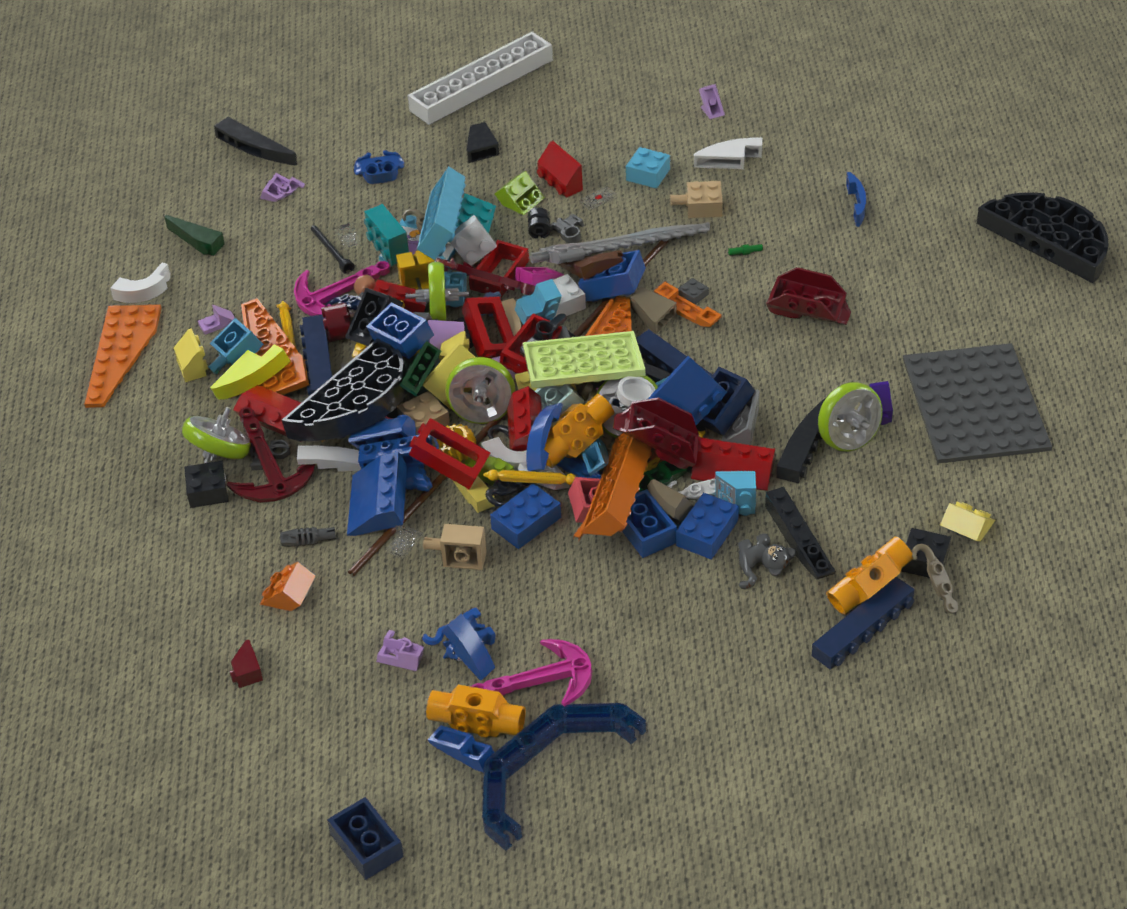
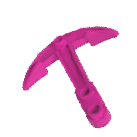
M380 261L376 265H371L352 276L315 292H310L308 289L310 272L306 270L295 282L294 296L296 303L304 313L310 316L322 315L321 308L326 307L323 305L324 303L354 289V283L360 276L370 275L376 280L381 275H387L390 272L389 263Z
M544 639L541 640V645L552 650L561 659L565 658L566 660L515 675H506L487 680L483 684L476 683L471 687L497 691L504 696L517 689L573 677L570 679L567 692L561 701V704L566 706L584 694L590 685L592 666L587 653L579 646L563 640Z

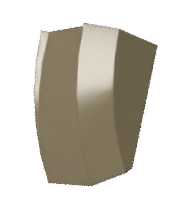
M655 479L651 480L647 485L650 494L670 519L680 526L693 508V505L685 495Z

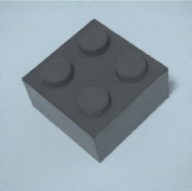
M691 278L678 288V295L693 304H697L709 295V287L694 278Z

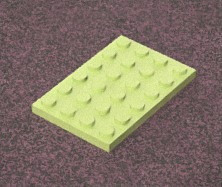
M634 331L523 342V350L532 388L582 384L583 382L592 381L600 382L611 379L619 380L627 376H646L645 366Z

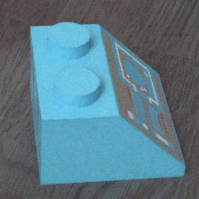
M716 471L715 497L738 505L739 514L741 515L755 514V471Z

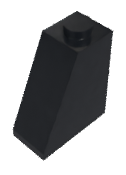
M486 122L470 125L466 149L468 163L499 155V143Z

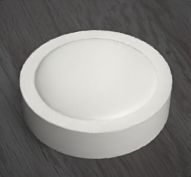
M627 376L620 380L616 395L622 404L630 407L634 401L648 399L655 391V388L648 380L642 377Z

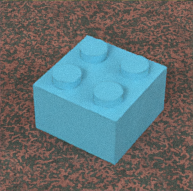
M639 147L626 165V181L657 188L670 170V155Z

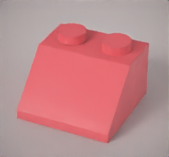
M575 477L568 495L576 522L583 523L586 519L600 479Z

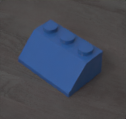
M399 415L394 419L385 418L361 431L351 434L349 443L359 449L360 445L415 436V421L408 415Z

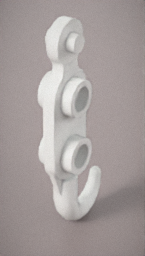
M715 478L693 483L686 489L679 491V493L690 499H699L703 492L713 496L715 495ZM672 481L667 486L672 488L673 485L677 484V481Z

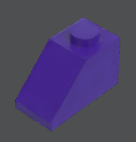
M889 382L869 384V387L877 393L881 400L882 420L880 425L892 422L893 407Z

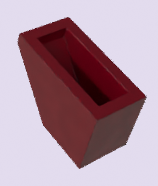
M247 639L231 660L233 670L229 671L232 683L237 682L239 688L263 681L261 669L251 642Z

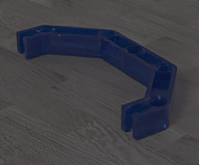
M623 703L568 704L566 706L557 704L548 708L486 759L484 763L482 810L484 832L505 851L512 846L509 835L503 833L505 830L514 835L517 841L522 838L521 825L506 814L507 779L561 734L616 732L632 744L637 740L635 729L641 735L646 732V720Z

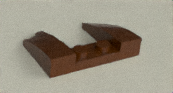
M621 250L606 252L583 260L564 262L558 265L586 280L623 262V253Z

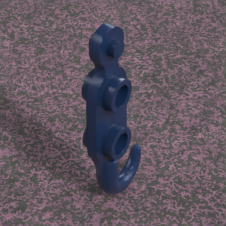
M345 294L342 297L332 298L325 306L346 302L348 309L356 311L361 297Z

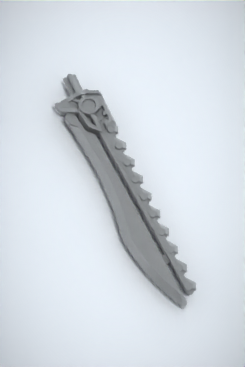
M710 222L659 227L607 239L553 245L540 248L539 252L531 253L529 259H531L532 264L543 261L561 264L583 260L585 256H589L591 253L597 252L600 254L602 251H615L617 248H629V246L633 245L642 246L644 243H655V241L660 240L668 241L670 238L679 239L681 236H694V234L699 233L706 234L710 229Z

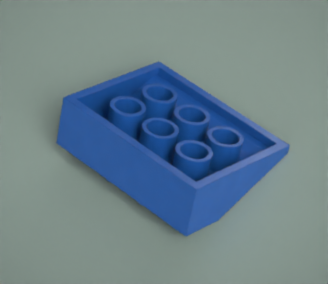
M687 356L648 399L659 397L691 413L697 425L722 400L727 391L691 357Z
M399 451L380 455L352 475L347 536H356L403 525L407 464Z

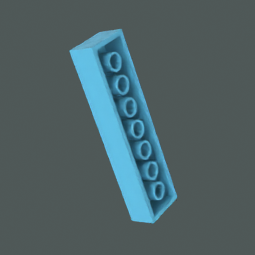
M449 166L430 193L417 250L433 260L438 255L442 256L447 242L451 243L455 237L454 232L457 229L456 224L459 220L457 218L460 214L462 196L465 192L466 184L464 182L466 177Z

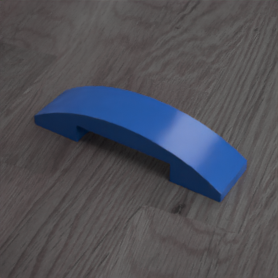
M847 172L846 186L848 195H856L857 204H854L853 216L856 227H859L865 217L866 193L860 180L851 172Z
M562 403L546 406L536 417L527 443L526 460L528 471L539 472L545 470L549 453L544 450L551 423L559 421L563 407Z

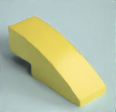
M478 476L470 490L453 481L477 513L495 506L486 499V490L489 488Z

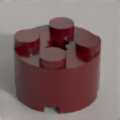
M347 303L322 307L323 318H326L323 319L324 328L329 331L327 332L329 343L347 339L345 336L351 324Z

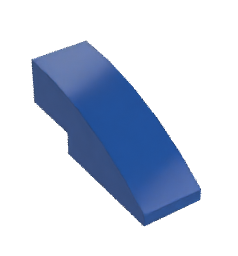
M462 614L457 616L441 631L455 646L453 649L455 654L480 681L495 668L484 643Z
M440 725L428 739L429 743L440 751L483 773L497 759L491 745L475 741L472 734Z

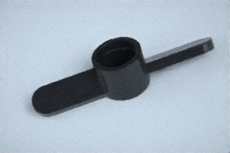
M558 314L550 322L546 320L539 321L536 324L534 335L527 342L551 340L553 332L567 320L566 314ZM523 345L520 347L522 355H524Z

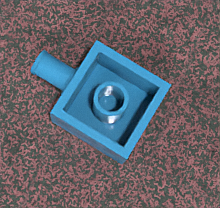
M234 318L210 342L219 352V356L208 368L217 375L227 363L233 365L247 350L257 353L264 344L247 327Z

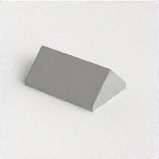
M758 389L755 390L752 397L722 437V441L751 445L759 411L760 391Z

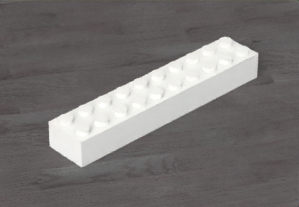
M530 32L409 94V110L430 125L553 61L552 44L534 32Z

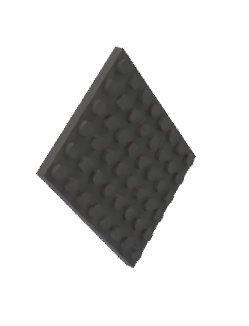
M1012 343L903 355V361L938 464L1052 451L1051 442Z

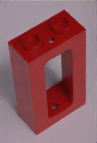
M497 240L495 242L497 247L485 255L476 269L492 273L502 259L512 260L515 262L504 277L515 280L516 267H525L529 262V249ZM473 275L469 276L470 290L484 294L498 291L501 294V298L508 290L504 288L505 284Z
M500 297L466 298L461 310L477 356L490 359L499 357L501 351L514 337ZM493 313L503 343L493 344L490 342L481 314Z
M533 313L501 351L500 363L517 374L528 371L525 357L519 355L521 353L520 347L523 345V342H527L534 335L536 324L539 321L549 320ZM559 326L553 332L552 339H558L562 326Z
M431 418L426 424L422 423L417 432L420 435L418 437L414 436L409 444L412 448L408 455L470 490L491 452ZM428 435L476 461L474 467H469L426 442Z

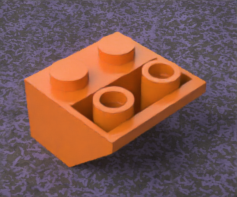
M298 561L291 566L287 565L281 572L277 571L272 575L270 579L271 584L264 590L260 605L287 611L301 606L316 576Z

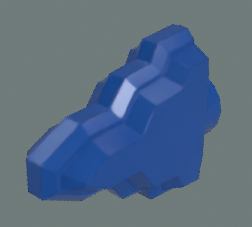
M424 465L407 467L406 489L430 491L433 485L430 478L426 476V470L423 469Z

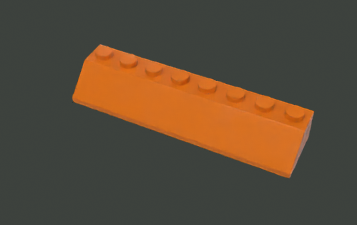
M624 433L615 439L609 455V462L604 468L582 526L581 532L583 534L612 536L617 531L621 532L627 526L626 520L632 512L630 510L631 506L636 500L635 495L640 489L639 483L644 477L643 472L648 466L647 461L652 454V447Z

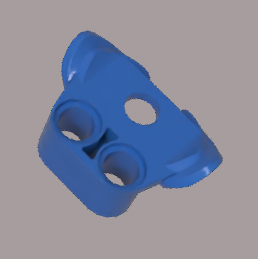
M384 150L383 154L385 156L371 158V153L368 152L356 160L354 172L356 175H362L369 184L391 182L397 178L398 169L404 168V161L397 152Z

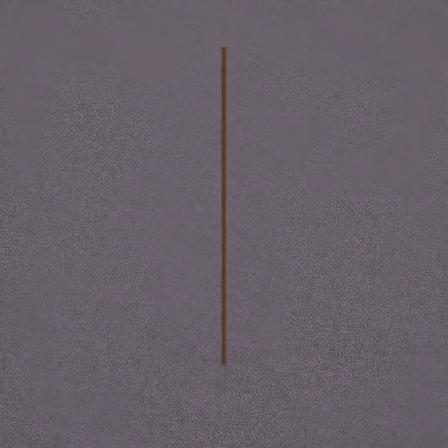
M661 240L643 259L645 267L669 240ZM606 298L573 333L576 337H580L598 318L610 299ZM504 416L496 421H490L475 436L477 445L488 435L489 429L497 425ZM440 473L432 482L433 487L430 491H423L404 511L403 524L447 478L445 475ZM401 526L387 529L351 567L348 573H352L355 576Z

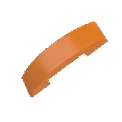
M663 282L654 290L655 293L676 302V314L700 326L711 327L722 316L708 306L702 309L678 295L679 289L667 282Z

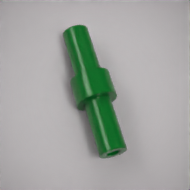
M749 244L737 248H729L728 254L729 256L737 254L748 255L751 252L763 251V245L749 246Z

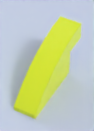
M273 345L262 357L247 350L210 388L219 400L240 395L273 377L290 362V359L284 349Z

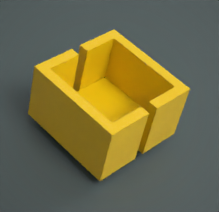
M419 250L415 251V254H412V252L397 254L400 284L418 289L415 278L419 277L421 288L428 289V265L435 261Z

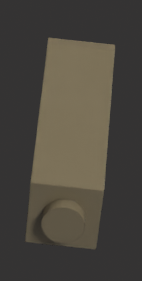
M642 286L631 295V309L655 334L676 315V302Z

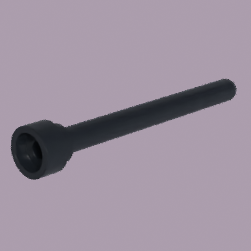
M311 226V231L339 262L340 270L344 274L347 273V270L353 271L355 269L353 262L350 259H345L317 226Z

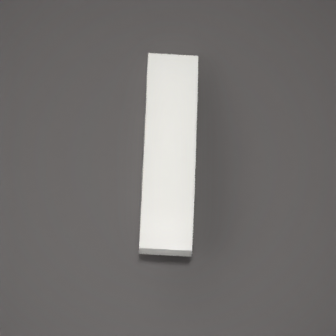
M319 445L298 446V465L317 464L318 469L337 468L338 472L361 470L358 463L359 450Z

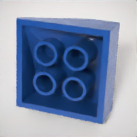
M640 250L625 252L622 256L623 262L586 280L580 278L578 284L585 293V301L596 302L602 298L612 299L618 295L624 294L627 296L633 294L646 269Z

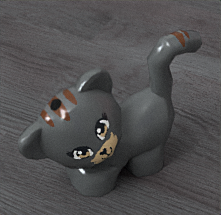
M764 533L756 537L757 545L753 546L749 539L740 541L738 543L740 549L738 552L739 565L749 580L741 581L739 587L741 589H748L755 585L757 577L751 569L760 562L769 570L771 575H780L782 570L789 565L790 560L796 555L795 549L785 548L779 544L769 546L770 538L768 534Z

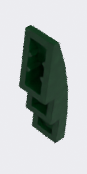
M665 460L661 461L656 468L644 472V477L639 483L640 489L637 493L648 490L647 485L653 479L667 486L693 467L689 466L687 469H680Z

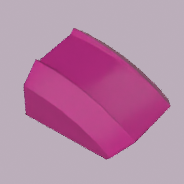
M516 267L515 280L536 286L538 283L550 279L554 280L564 276V274L548 267Z

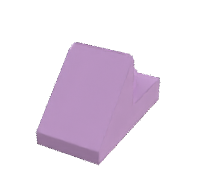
M716 84L700 88L699 92L703 102L701 108L709 119L725 115Z
M212 305L214 315L198 320V325L205 335L225 328L235 318L232 312Z

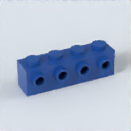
M428 435L426 442L439 449L436 438ZM414 436L363 444L359 448L358 463L361 469L380 455L397 451L401 454L407 467L423 465L424 463L408 455L412 448L409 444Z

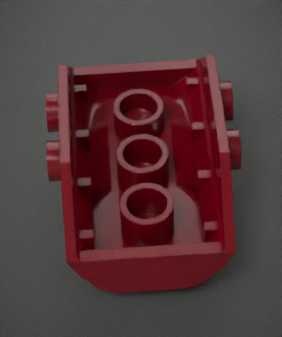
M799 267L777 277L766 303L769 311L773 314L794 319L804 315L847 325L852 312L846 302L847 293L831 275Z
M658 397L634 401L628 409L615 415L614 430L629 435L654 448L658 458L661 460H665L680 469H687L689 466L693 467L696 465L699 433L691 413Z

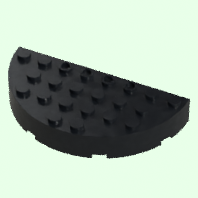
M1024 192L1004 195V198L999 200L994 198L978 207L976 224L1091 283H1094L1102 274L1108 251V235L1102 222L1097 221L1094 218V214L1080 204L1060 196L1052 198L1046 197L1045 193Z
M378 338L282 419L287 438L299 442L341 439L385 419L389 413L397 408L407 390L400 386L407 372L400 351Z

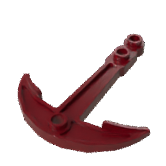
M452 257L451 261L440 258L436 259V262L444 264V271L449 273L452 270L466 273V276L473 275L505 284V289L515 291V288L522 289L521 293L526 295L534 293V285L475 269L465 261L461 265L455 263Z
M250 407L242 408L239 412L240 421L243 423V428L250 443L254 446L268 484L254 487V483L228 481L226 486L244 499L260 503L278 501L292 496L308 483L313 475L315 464H302L297 468V473L285 478L264 439V432L258 419L255 418L254 410Z

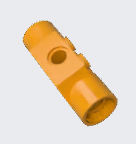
M596 394L585 405L581 403L572 404L560 415L559 421L551 423L544 448L549 453L546 463L548 467L553 468L565 457L576 458L604 434L602 425L615 414L613 407L606 398Z
M894 536L878 549L874 555L865 557L861 561V566L849 570L845 574L846 577L826 592L828 600L838 612L845 615L856 605L871 598L900 574L902 567L913 559L911 550L900 538Z
M459 684L451 693L432 690L426 708L427 720L448 723L452 729L465 733H476L484 738L488 736L497 737L500 733L519 737L523 731L526 717V708L524 706L509 704L500 692Z

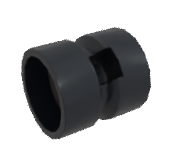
M541 207L531 209L527 215L529 235L532 238H538V236L547 238L551 232L549 212Z

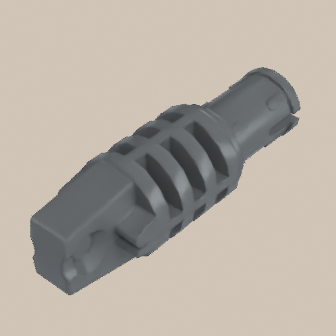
M307 527L280 533L281 546H305L316 544L318 541L336 539L335 527L323 529Z

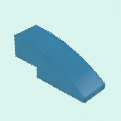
M600 438L582 452L590 476L605 467L609 462L606 445Z

